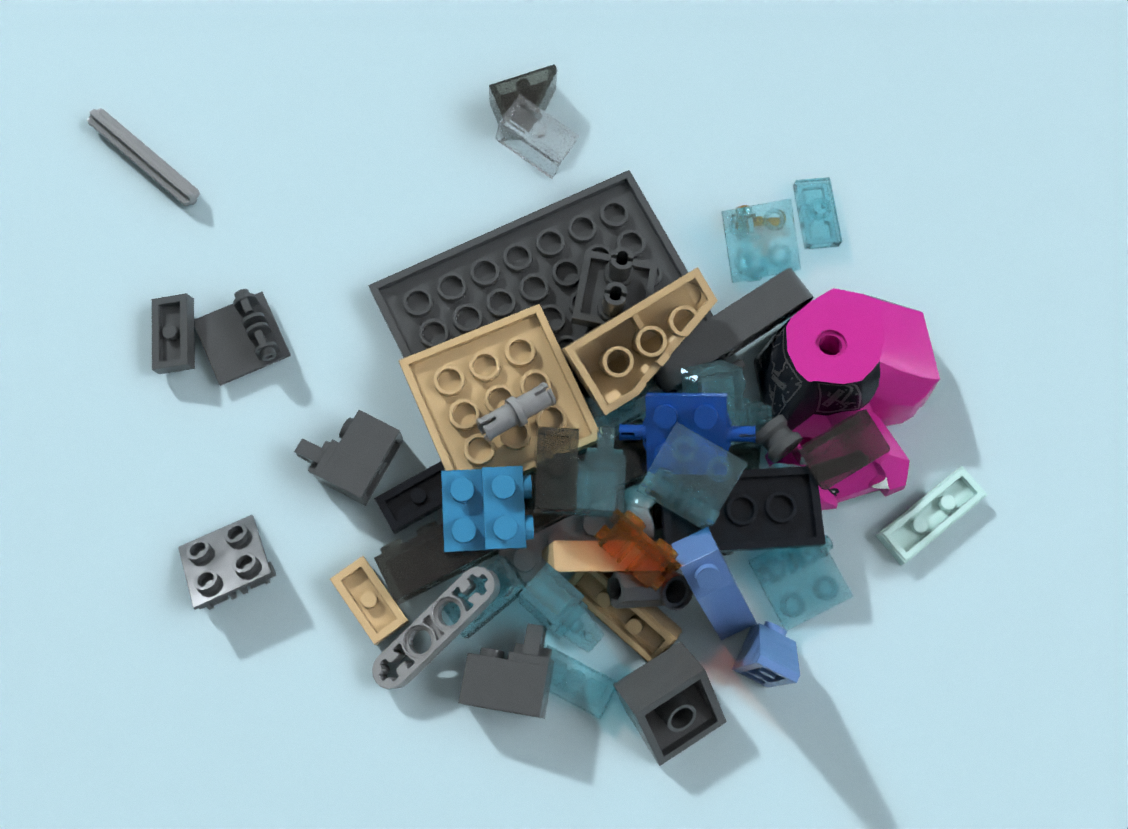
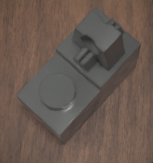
M358 410L354 418L349 417L343 424L339 433L340 442L333 439L331 442L325 441L321 448L302 438L294 452L299 458L311 464L308 471L320 483L366 506L402 444L403 437L400 430Z
M528 623L524 644L515 643L514 652L509 651L508 659H503L504 651L490 648H481L480 655L468 653L458 703L545 719L554 661L551 659L552 649L544 648L547 628L543 625Z

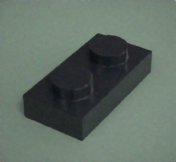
M441 461L374 498L394 534L442 508L441 471H445Z

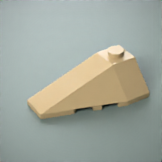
M697 267L561 350L580 383L606 416L637 397L643 391L650 379L664 366L671 354L689 336L718 300Z

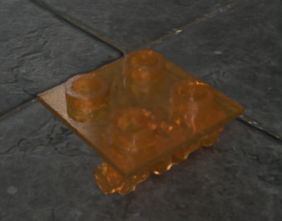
M616 509L609 519L614 524L612 529L604 524L594 536L600 541L598 546L613 558L628 541L631 542V545L617 559L616 562L618 564L634 546L641 551L625 569L627 572L634 567L643 555L646 556V559L632 573L646 589L650 586L653 590L657 591L666 580L661 575L663 570L670 574L682 566L675 560L678 553L661 538L656 542L643 532L646 528L644 522L629 510L623 514L620 510Z

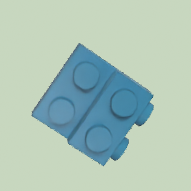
M523 466L441 471L444 553L527 548L526 540L534 539L533 515H525L524 499H532L531 475H523Z

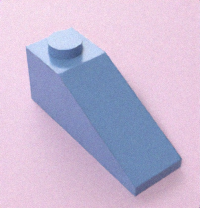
M709 527L672 543L683 575L721 640L757 624Z
M765 621L764 625L758 623L751 626L732 670L767 688L797 683L800 677L796 641L786 637L787 631L774 623Z

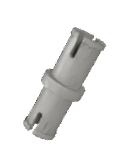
M542 382L537 387L517 398L511 396L505 400V405L476 419V424L481 434H486L484 435L485 440L490 442L493 438L516 425L522 427L528 423V418L549 406L555 405L556 398L551 388L546 391L548 384Z

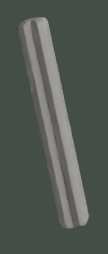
M100 108L90 111V116L87 119L88 124L180 203L188 206L190 204L194 205L197 202L200 192L188 180L104 109Z

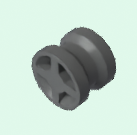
M782 414L770 420L756 433V444L765 447L768 451V458L772 463L780 461L803 440V437L798 432L790 430L787 426L788 421Z

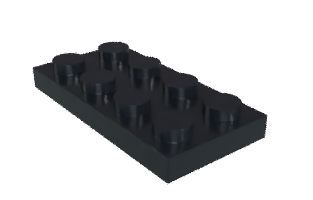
M816 466L727 471V475L660 474L658 476L665 556L675 555L672 543L706 527H709L721 552L820 547L826 544Z

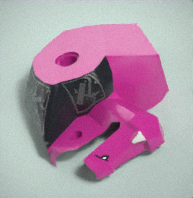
M833 288L809 302L791 317L772 336L754 359L765 424L782 414L787 419V426L790 430L798 432L803 437L801 443L794 450L776 463L795 464L801 467L812 466L847 455L856 450L869 457L866 465L818 483L821 510L837 509L839 502L878 490L886 497L905 488L910 460L886 426L901 424L914 417L918 409L925 404L940 380L923 312L877 297ZM767 452V454L765 455V459L769 467H771L772 464L775 463H772V461L768 458Z

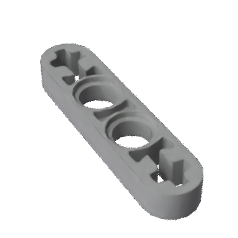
M479 566L465 571L376 658L372 668L375 682L380 687L386 689H397L406 686L496 599L500 591V580L496 573ZM476 577L481 579L487 578L488 580L484 584L487 590L486 593H474L468 599L469 602L473 603V607L470 608L468 602L459 597L458 593L461 592L464 595H469L476 588L474 583ZM455 602L460 608V618L457 623L448 626L442 619V611L445 605ZM425 630L431 637V646L427 652L419 654L413 647V639L419 631ZM406 656L415 661L414 664L412 661H404L396 669L399 675L398 678L387 677L390 671L387 665L389 662L398 663Z

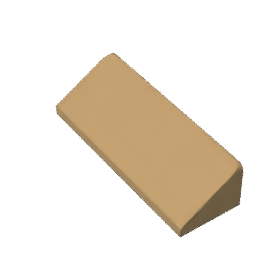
M554 540L541 551L543 559L556 572L667 571L669 568L668 556L664 555L663 541Z
M575 572L564 588L647 662L668 650L678 639L682 629L658 607L616 609L610 605L607 582L613 572Z

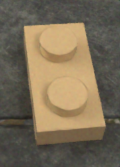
M364 556L330 578L374 645L377 646L409 623V620Z

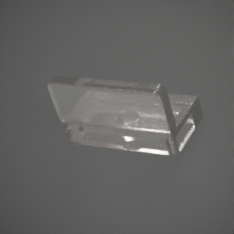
M520 94L500 119L495 139L546 176L553 179L561 162L577 142L579 135Z

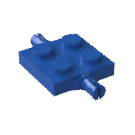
M647 393L645 396L646 417L643 425H619L620 441L643 440L647 453V473L727 475L728 451L731 442L756 443V425L732 426L727 413V393Z

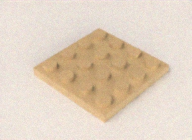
M540 304L398 360L445 471L482 469V467L523 466V475L602 442L603 437ZM542 382L548 384L546 391L551 388L556 398L555 405L549 406L528 418V423L524 426L519 427L516 425L493 438L490 442L485 440L484 435L486 434H481L476 424V419L505 405V400L511 396L517 398L537 387Z

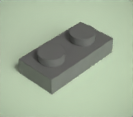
M185 293L152 299V370L158 374L195 369L194 298Z

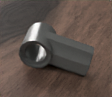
M670 568L667 571L613 572L607 582L610 605L616 609L665 606L670 610H680L688 605L693 595L685 576Z

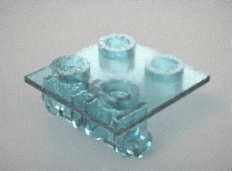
M791 198L721 211L732 283L746 280L748 282L762 280V277L777 275L788 268H792L793 271L801 270Z
M676 422L637 491L704 529L713 526L720 514L719 510L748 463Z
M825 535L826 544L820 547L770 549L748 560L786 631L854 597L829 553V550L833 549V543L827 535Z

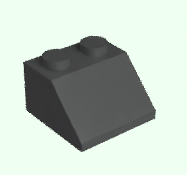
M681 641L613 684L626 713L659 766L727 722L705 669Z

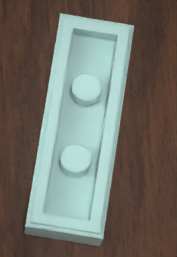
M961 466L875 536L901 566L984 499L987 494L965 468Z

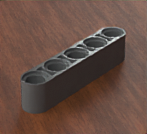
M792 268L782 271L695 327L671 354L664 366L655 373L653 378L664 393H675L677 389L691 383L796 314L812 301L813 295Z

